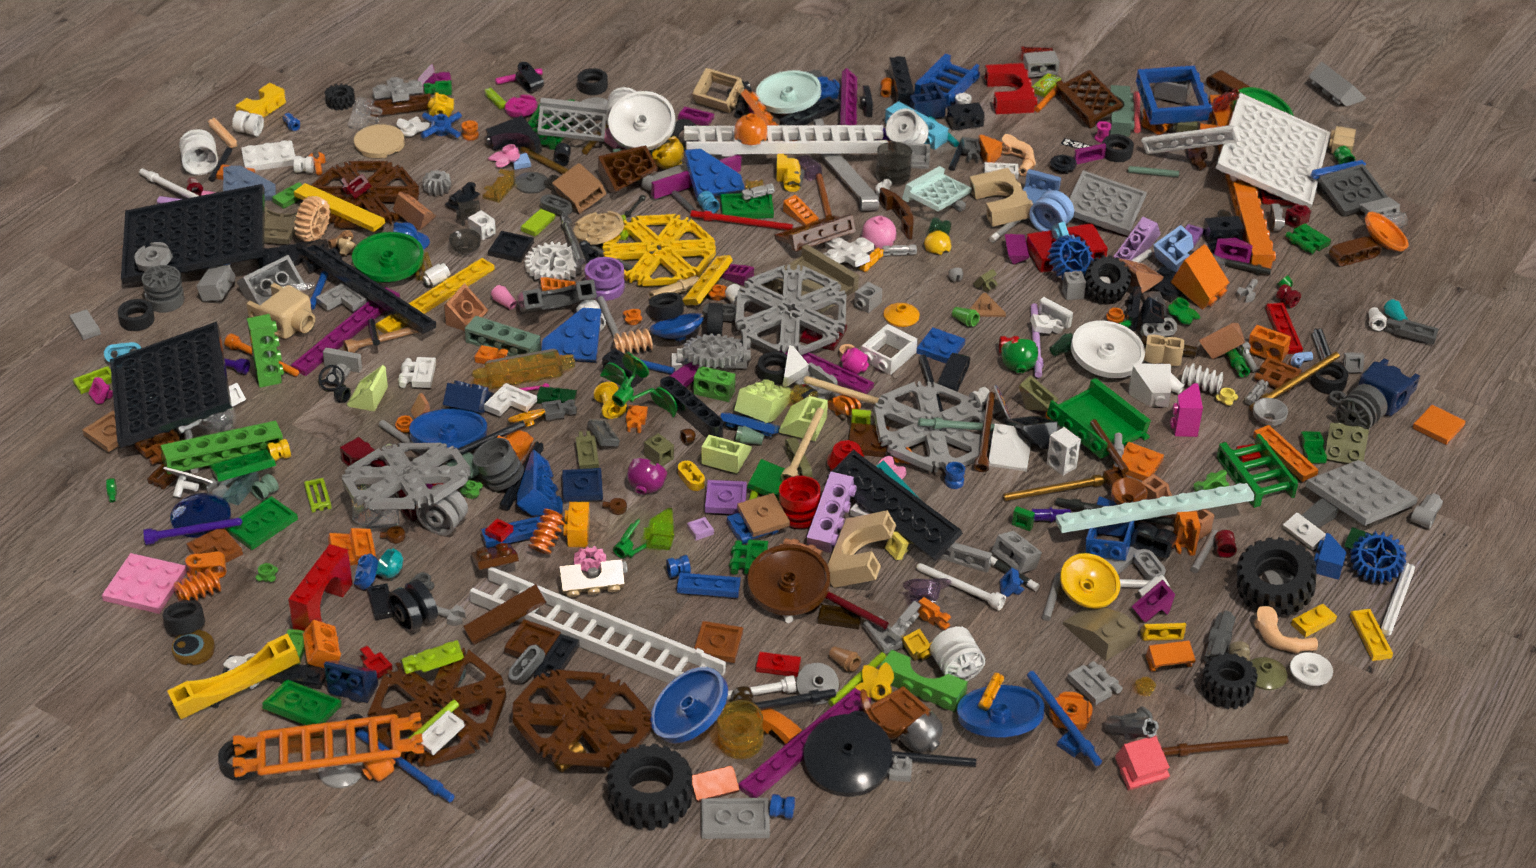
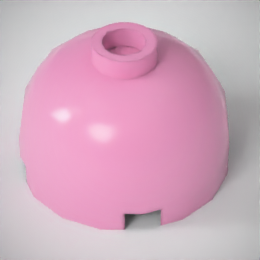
M875 216L865 222L861 238L864 237L874 243L875 249L877 247L882 249L883 246H892L893 241H896V228L890 219L883 216Z

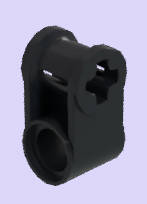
M520 62L518 64V72H516L515 79L523 86L527 93H531L544 86L543 78L534 70L531 64L528 62Z

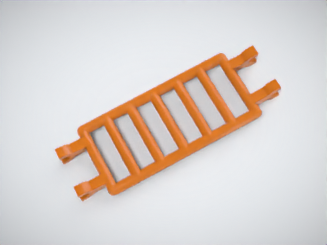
M416 712L405 718H399L398 715L391 714L259 731L256 737L248 738L236 735L233 736V744L241 745L235 746V755L244 754L247 750L257 749V758L245 760L242 757H234L233 767L240 766V768H235L234 774L235 777H241L247 772L257 771L258 775H269L398 758L401 756V752L407 751L424 753V745L417 744L423 742L422 733L413 735L410 739L400 740L401 730L410 729L416 732L422 727V723H414L421 721V714ZM390 723L392 750L379 751L377 725ZM368 726L370 752L356 754L355 728ZM346 729L347 755L334 757L333 731ZM324 732L325 758L311 760L310 734ZM301 735L302 761L288 763V736ZM279 738V764L266 766V739Z

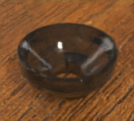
M460 229L449 236V244L454 251L462 255H469L480 247L481 236L475 230Z

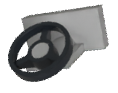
M325 348L323 357L326 367L319 373V384L327 391H334L336 387L326 388L322 383L343 385L351 371L360 373L362 370L361 354ZM331 368L325 379L321 380L324 371Z

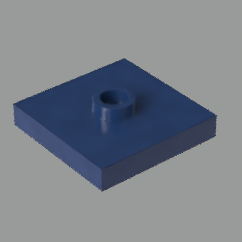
M601 468L562 470L564 502L603 500Z

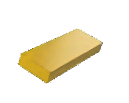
M1371 609L1351 611L1350 618L1371 660L1392 659L1393 652Z

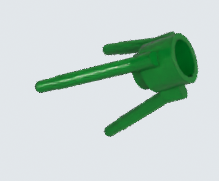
M637 519L634 524L631 523L619 542L613 547V552L617 557L625 559L627 556L632 558L636 553L656 542L654 538L633 550L634 544L628 538L636 529L640 519Z

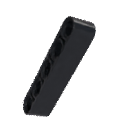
M666 376L660 380V387L667 390L674 397L677 404V413L704 437L707 438L708 435L723 438V420L674 377Z

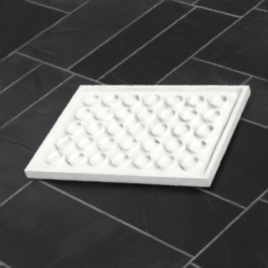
M1240 93L1229 126L1236 125L1240 141L1222 145L1216 169L1239 180L1248 182L1252 186L1264 189L1268 193L1280 196L1284 200H1289L1299 205H1306L1310 209L1318 184V179L1314 180L1310 174L1312 170L1322 168L1331 132Z

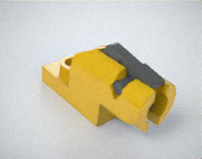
M777 154V182H783L784 188L787 191H799L802 186L805 170L800 168L797 159L787 158V155Z

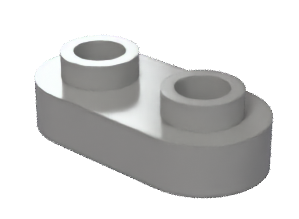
M1271 204L1270 207L1272 231L1280 232L1281 228L1285 226V218H1282L1283 208L1279 204Z
M1164 318V323H1143L1140 331L1142 336L1160 335L1169 337L1177 331V323L1172 318ZM1164 325L1168 326V331L1164 329ZM1147 328L1151 329V334L1147 332Z
M1147 549L1136 551L1134 564L1147 580H1152L1156 575H1163L1165 577V567L1152 551Z

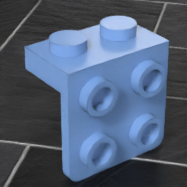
M1029 169L1026 174V183L1023 191H1026L1028 199L1032 200L1034 204L1045 192L1049 190L1060 191L1061 177Z

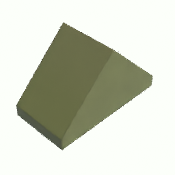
M1031 375L1019 385L1026 410L1048 411L1050 401L1053 400L1057 403L1059 400Z

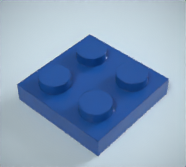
M932 327L918 345L916 353L920 355L925 354L928 358L946 364L952 352L958 354L963 348L965 338Z

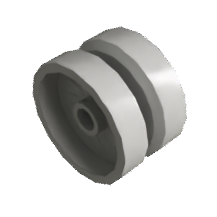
M443 484L434 485L431 490L437 489ZM457 490L435 504L431 500V505L421 503V508L416 507V515L422 525L429 531L443 536L450 534L468 513L466 500Z

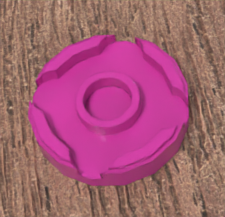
M520 95V98L512 97L505 104L506 113L511 117H519L521 115L525 117L535 112L538 108L536 98L531 95Z

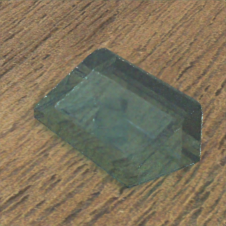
M258 471L239 476L221 497V500L239 505L251 491V485L259 481Z

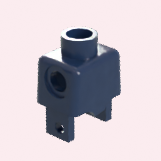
M1383 358L1380 362L1374 361L1363 372L1358 385L1367 384L1377 388L1387 402L1385 415L1392 416L1408 404L1410 395L1417 389L1420 375L1415 373L1411 378L1407 377L1401 372V369L1393 365L1387 366L1389 360Z

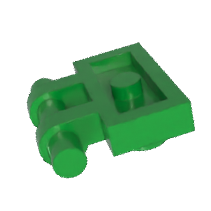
M1305 223L1295 228L1293 233L1288 231L1285 234L1289 242L1299 245L1303 251L1310 252L1311 254H1314L1316 250L1318 252L1331 243L1330 238Z
M736 540L731 548L730 572L738 574L740 568H745L744 574H748L753 561L768 549V541L748 540V545H742L740 540Z

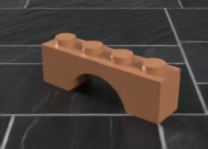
M1153 474L1142 481L1148 492L1146 500L1172 496L1169 484ZM1207 509L1189 511H1197L1201 526L1198 541L1211 533L1215 515ZM1176 514L1163 516L1173 518V524L1175 525Z

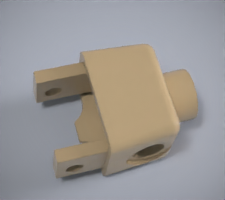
M273 283L270 285L272 297L261 305L252 301L246 303L249 318L270 314L271 320L275 321L277 326V332H274V334L282 339H288L297 331L307 333L315 323V316L311 310L309 296L290 285L282 287Z

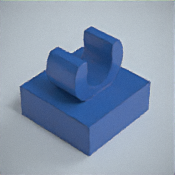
M1011 568L1000 579L1001 594L1009 597L1013 592L1020 595L1024 591V588L1020 586L1023 580L1019 578L1018 570Z

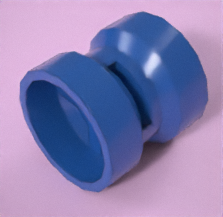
M960 462L948 463L945 471V485L951 489H959L964 485L965 466Z
M687 555L680 556L678 559H666L667 572L670 578H675L680 573H691Z
M772 794L770 816L777 817L781 815L786 819H792L795 797L788 796L783 798L780 795Z

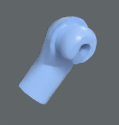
M1295 353L1290 363L1293 367L1298 368L1304 361H1312L1313 353Z

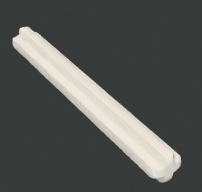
M1406 563L1382 623L1381 631L1387 636L1392 633L1415 570L1413 564Z

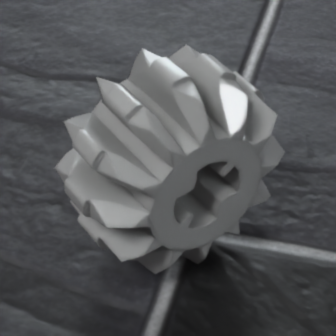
M431 170L430 173H425L422 180L423 189L429 195L443 196V193H448L452 186L450 176L445 171Z

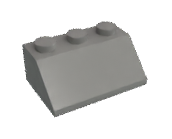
M1322 61L1309 75L1313 80L1312 84L1318 89L1322 87V92L1328 97L1332 95V99L1339 105L1343 103L1347 107L1366 99L1350 82Z
M289 255L237 281L245 298L258 305L272 297L270 285L273 283L282 287L290 285L297 290L306 287Z

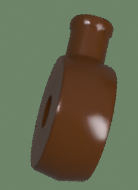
M614 498L610 502L603 501L602 507L609 508L610 512L614 515H622L627 511V503L622 498Z
M393 526L387 532H380L381 539L387 538L393 544L403 542L406 535L404 529L400 526Z

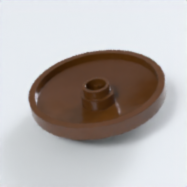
M795 544L778 545L765 550L753 561L748 573V587L752 598L763 609L778 615H799L813 610L826 598L830 588V571L825 560L814 550Z

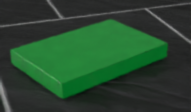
M742 193L720 194L723 215L752 219L774 218L772 194L767 195L766 193L765 196L751 197L748 200L743 199Z
M264 449L213 463L210 465V469L217 481L220 482L274 467L276 462L268 450Z
M270 496L239 518L243 521L240 526L228 527L225 530L252 551L297 521L298 515Z
M290 680L283 682L262 702L263 709L304 725L325 723L342 706V700Z

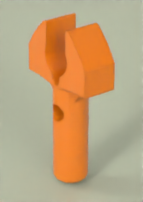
M318 152V159L314 158V167L316 174L320 176L323 173L321 164L326 163L325 155Z

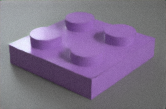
M708 480L705 513H739L737 503L746 501L747 482Z

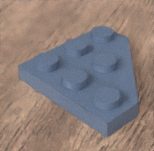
M242 166L223 167V191L263 184L265 188V201H272V197L276 195L275 184Z

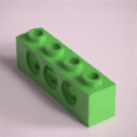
M270 314L247 318L255 373L259 387L282 383L281 375H284L282 364H279V361H282L280 350H277V347L280 346L279 339L274 334V332H277L276 322L271 320Z

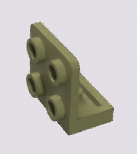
M1330 423L1325 449L1327 460L1344 464L1357 460L1364 462L1369 430L1359 426L1352 427L1342 423Z

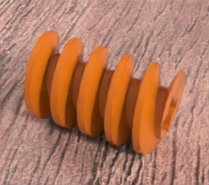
M544 509V515L540 517L541 522L536 525L538 530L533 531L535 537L530 538L531 544H528V546L540 553L551 554L552 551L548 549V546L555 547L551 540H558L559 537L554 533H561L562 530L558 525H565V522L561 520L563 516L560 513L551 509Z
M206 569L204 574L198 572L197 578L191 575L189 576V581L184 578L181 580V584L178 581L173 584L179 602L190 600V597L198 601V594L205 598L207 590L213 595V588H216L219 592L221 591L218 576L214 570L211 571L210 569Z

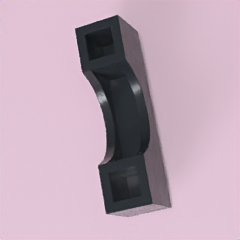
M890 57L889 77L894 82L895 103L901 102L910 107V95H914L906 57Z

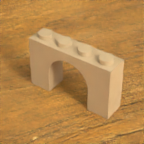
M1009 168L969 177L970 187L972 188L971 193L975 199L993 195L1008 196L1006 199L986 203L987 218L992 226L1030 218L1029 213L1033 202L1028 199L1026 191L1022 190L1020 182L1016 181L1014 173H1011Z
M888 510L845 520L828 563L830 583L833 588L876 580L881 565L873 552L855 554V552L871 542L892 538L896 524Z

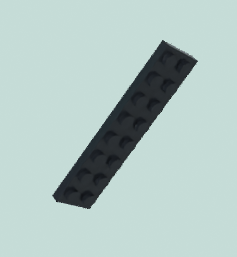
M852 450L831 471L852 476L854 478V485H856V492L854 497L851 498L870 513L888 510L896 524L894 531L900 533L908 542L935 562L963 534L960 528L855 450Z

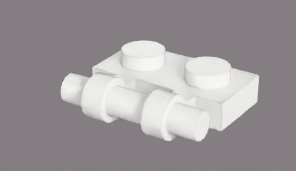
M417 357L416 362L406 358L401 365L402 373L399 374L398 378L399 386L405 388L409 382H412V387L431 388L436 358Z

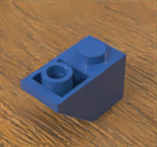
M1326 533L1325 539L1320 540L1317 551L1320 554L1316 553L1314 558L1317 565L1316 571L1319 575L1339 580L1346 551L1331 534Z

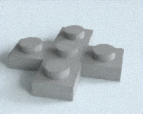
M392 77L390 80H386L387 86L380 84L372 88L375 99L391 97L393 102L409 100V94L423 92L421 81L410 80L408 83H404L403 79L399 77Z

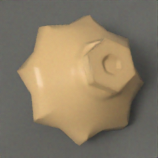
M349 236L348 239L338 238L336 240L341 255L347 256L356 247V244L351 242V237Z

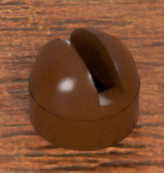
M692 429L680 431V438L684 445L694 442L696 434Z

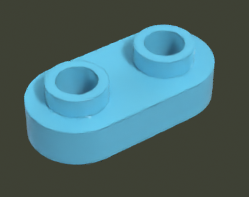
M134 342L112 344L104 350V357L110 362V359L113 358L111 357L113 351H117L118 357L129 353L132 349L138 350L142 347Z

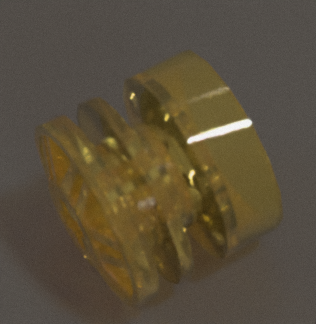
M736 700L727 703L717 718L720 749L727 756L734 759L753 757L763 747L762 712L758 706L747 700Z

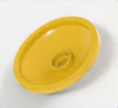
M1088 553L1074 555L1064 563L1061 569L1060 582L1063 590L1071 600L1081 606L1093 609L1103 608L1110 605L1119 594L1120 579L1115 568L1108 561L1097 555Z

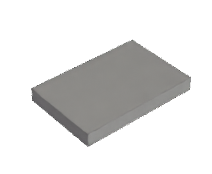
M702 798V839L770 838L769 798Z

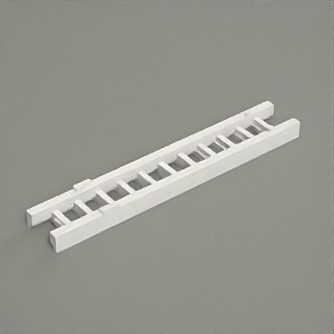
M883 125L767 126V140L765 142L761 141V144L747 145L741 143L738 138L736 140L734 138L735 126H684V140L699 141L687 142L686 150L701 148L708 154H722V156H735V154L887 153V141H874V139H883ZM705 140H716L717 142H706Z

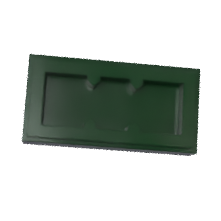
M540 386L536 403L542 404L543 402L561 400V403H565V401L573 399L575 402L577 390Z

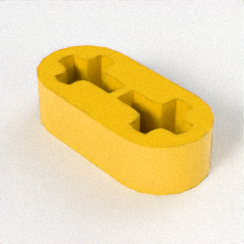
M682 461L678 464V476L690 490L700 491L705 487V476L693 462Z

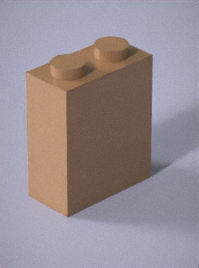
M580 163L552 182L557 194L561 198L569 200L572 203V208L579 214L606 195L602 183Z

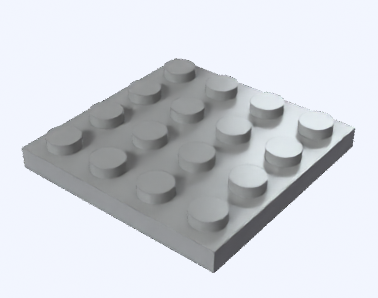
M1083 170L1069 199L1074 207L1073 217L1129 236L1147 192Z
M1360 460L1307 479L1306 482L1307 488L1364 526L1414 506L1418 500L1410 491L1398 486L1394 481L1384 477L1379 471L1370 468L1365 462Z

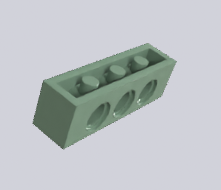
M475 316L465 327L466 343L479 347L482 345L499 348V350L506 349L508 350L507 356L531 363L541 351L540 336L479 316Z

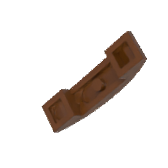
M881 187L879 191L880 204L886 211L893 210L902 221L901 231L908 240H911L913 237L914 218L910 207L896 193Z

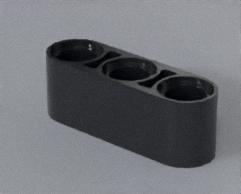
M952 352L938 384L958 392L968 371L970 356Z

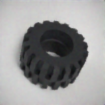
M1103 255L1100 259L1096 257L1094 261H1091L1084 275L1087 296H1092L1091 299L1093 301L1095 299L1098 300L1100 304L1102 302H1105V304L1112 302L1114 304L1117 300L1120 301L1131 281L1130 269L1128 266L1125 267L1126 263L1124 261L1120 262L1117 257L1115 259L1112 258L1111 255H1108V257ZM1100 276L1109 277L1114 283H1106L1100 279Z
M1224 652L1223 655L1218 653L1215 657H1210L1209 661L1205 663L1201 680L1203 696L1208 698L1210 703H1215L1217 707L1223 706L1225 707L1224 709L1244 707L1253 698L1258 678L1257 669L1244 656L1240 657L1238 654H1229V652Z

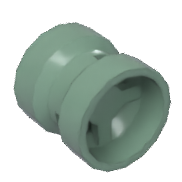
M270 474L264 475L260 482L256 481L251 485L253 495L260 501L265 500L270 493L273 494L279 489L277 481Z

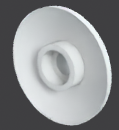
M1315 653L1298 654L1292 659L1290 664L1292 675L1298 681L1307 685L1319 686L1326 684L1333 675L1331 663L1323 656Z

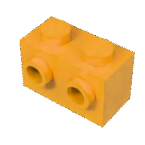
M569 502V510H565V522L568 523L563 527V535L567 536L568 547L588 546L590 526L589 502Z

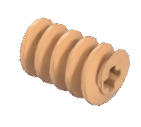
M646 328L643 329L642 333L640 330H636L635 334L633 331H629L628 336L625 332L621 333V337L618 333L614 334L613 348L625 353V350H628L632 354V349L639 353L640 347L646 352L647 346H649L651 351L653 350L652 338Z

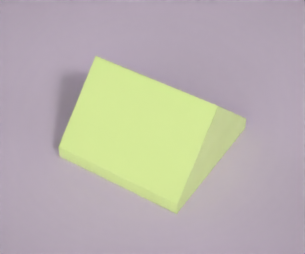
M384 365L360 380L347 403L349 407L370 411L376 410L388 388L386 367Z

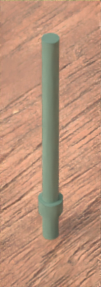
M937 417L933 419L919 418L918 420L919 426H929L933 429L955 428L983 431L984 424L943 420ZM991 424L990 431H994L995 424Z

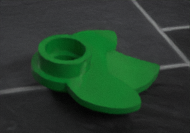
M1178 297L1168 306V312L1171 315L1177 316L1178 320L1183 324L1191 325L1193 319L1201 318L1197 311L1189 307V302L1183 298Z

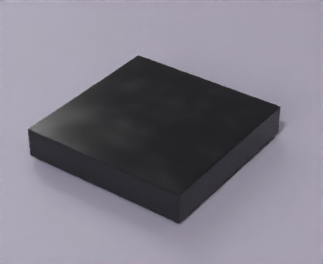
M501 231L489 248L488 256L521 263L532 247L534 238Z

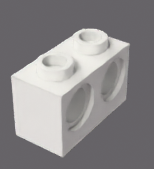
M1063 427L1050 435L1047 453V464L1062 476L1077 468L1081 441L1080 438Z

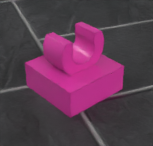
M95 377L89 390V395L95 403L103 404L105 398H112L113 390H109L110 385H107L102 378Z

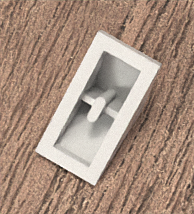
M790 345L782 387H787L807 375L809 367L805 359Z

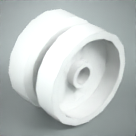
M900 109L892 114L887 121V136L896 145L897 143L924 144L928 137V125L911 109Z

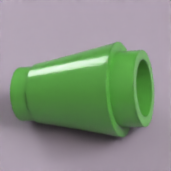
M955 307L952 311V316L968 327L976 326L979 322L980 315L974 309Z

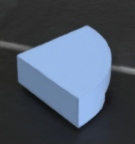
M527 153L521 154L514 161V170L531 167Z

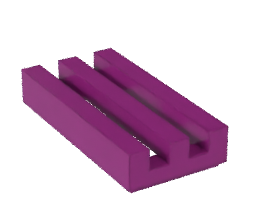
M684 106L678 114V120L688 119L694 124L709 126L712 120H714V114Z

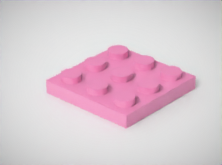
M130 553L102 594L103 601L160 614L174 593V582H181L187 573L186 565Z

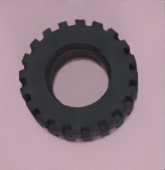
M1270 537L1266 538V541L1259 540L1255 542L1254 546L1249 545L1245 552L1240 555L1239 562L1237 563V588L1239 596L1247 606L1251 605L1252 610L1256 612L1261 606L1272 607L1276 611L1277 617H1281V614L1291 615L1295 610L1299 612L1303 609L1304 605L1306 606L1310 603L1311 597L1315 593L1317 571L1313 556L1301 544L1296 545L1295 541L1290 539L1286 541L1281 537H1278V539ZM1280 569L1290 573L1294 579L1285 584L1274 585L1263 581L1258 576L1267 570Z
M642 744L638 748L632 747L627 750V753H621L610 766L607 775L609 806L619 820L624 819L625 824L629 826L635 825L637 829L648 828V830H655L656 827H661L662 829L668 827L669 823L673 825L679 821V816L682 818L687 813V809L690 808L693 797L692 770L689 767L688 761L684 757L681 758V754L677 751H671L670 747H658V744H652V746ZM644 781H658L667 785L665 789L654 793H645L633 788L636 784Z

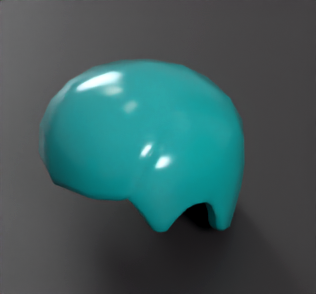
M394 548L392 550L387 549L378 562L376 574L386 579L395 577L403 567L404 559L401 552Z

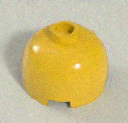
M675 136L670 137L669 142L665 145L662 144L652 152L653 160L662 169H670L682 164L684 148Z

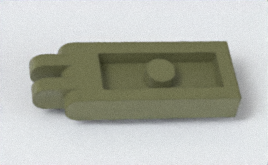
M579 431V437H575L579 469L599 468L595 435L591 436L590 431H586V436H583V432Z

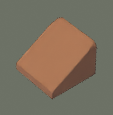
M422 393L418 395L411 409L414 418L430 412L429 403Z

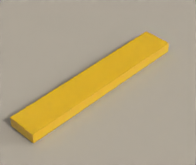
M306 183L294 191V196L301 200L307 199L308 196L321 197L327 201L330 213L372 232H375L385 224L384 218Z

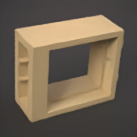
M706 68L692 94L695 103L730 113L732 108L736 106L737 99L743 92L744 86L739 77ZM713 82L733 88L726 101L706 96Z

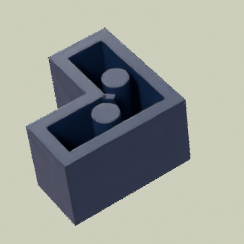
M937 82L921 84V94L910 95V108L927 117L932 116L934 119L945 117L946 99Z

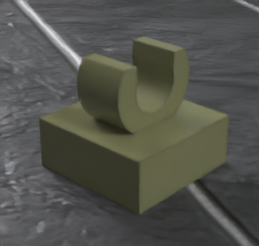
M991 269L981 275L973 283L977 289L983 286V290L986 293L989 292L991 287L994 289L998 285L993 279L997 273L994 269Z

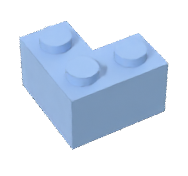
M1181 225L1153 244L1155 257L1165 267L1176 273L1183 261L1190 256L1187 252L1194 248L1192 235Z

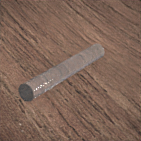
M314 282L290 285L299 291L315 289ZM271 288L262 289V295H272Z

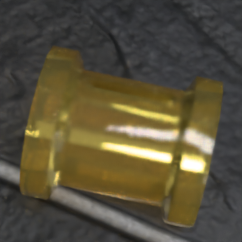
M745 179V190L763 186V179L759 181Z

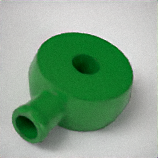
M109 478L106 480V488L109 502L113 503L116 501L117 485L115 478Z

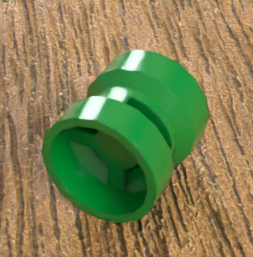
M1340 146L1334 151V158L1339 164L1356 161L1355 156L1347 146Z

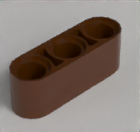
M1218 70L1206 78V84L1210 89L1221 95H1229L1230 100H1232L1234 94L1239 89L1250 87L1222 70Z
M1365 236L1333 245L1329 250V255L1339 266H1347L1377 257L1381 252V247L1370 236Z

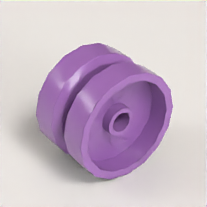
M599 257L586 264L585 278L586 280L594 279L597 298L603 296L604 300L608 301L614 300L623 294L625 289L624 267L619 260L611 257Z

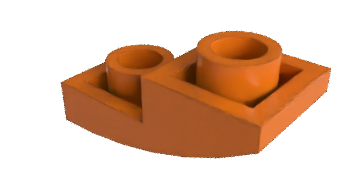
M773 709L762 710L752 718L767 734L773 730L786 744L802 731L789 718Z

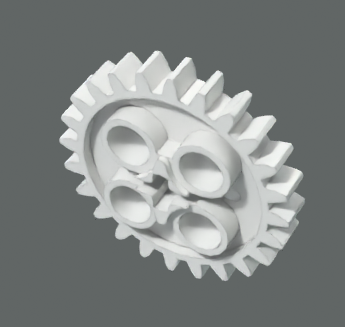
M552 241L550 245L544 243V246L538 244V249L532 248V252L528 251V256H525L526 272H529V276H534L535 280L540 277L561 280L566 278L570 280V276L576 277V273H580V269H582V265L579 264L572 245L567 247V243L561 245L560 242L554 244Z

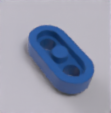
M365 554L358 560L354 584L361 590L369 587L375 580L379 561L373 554Z

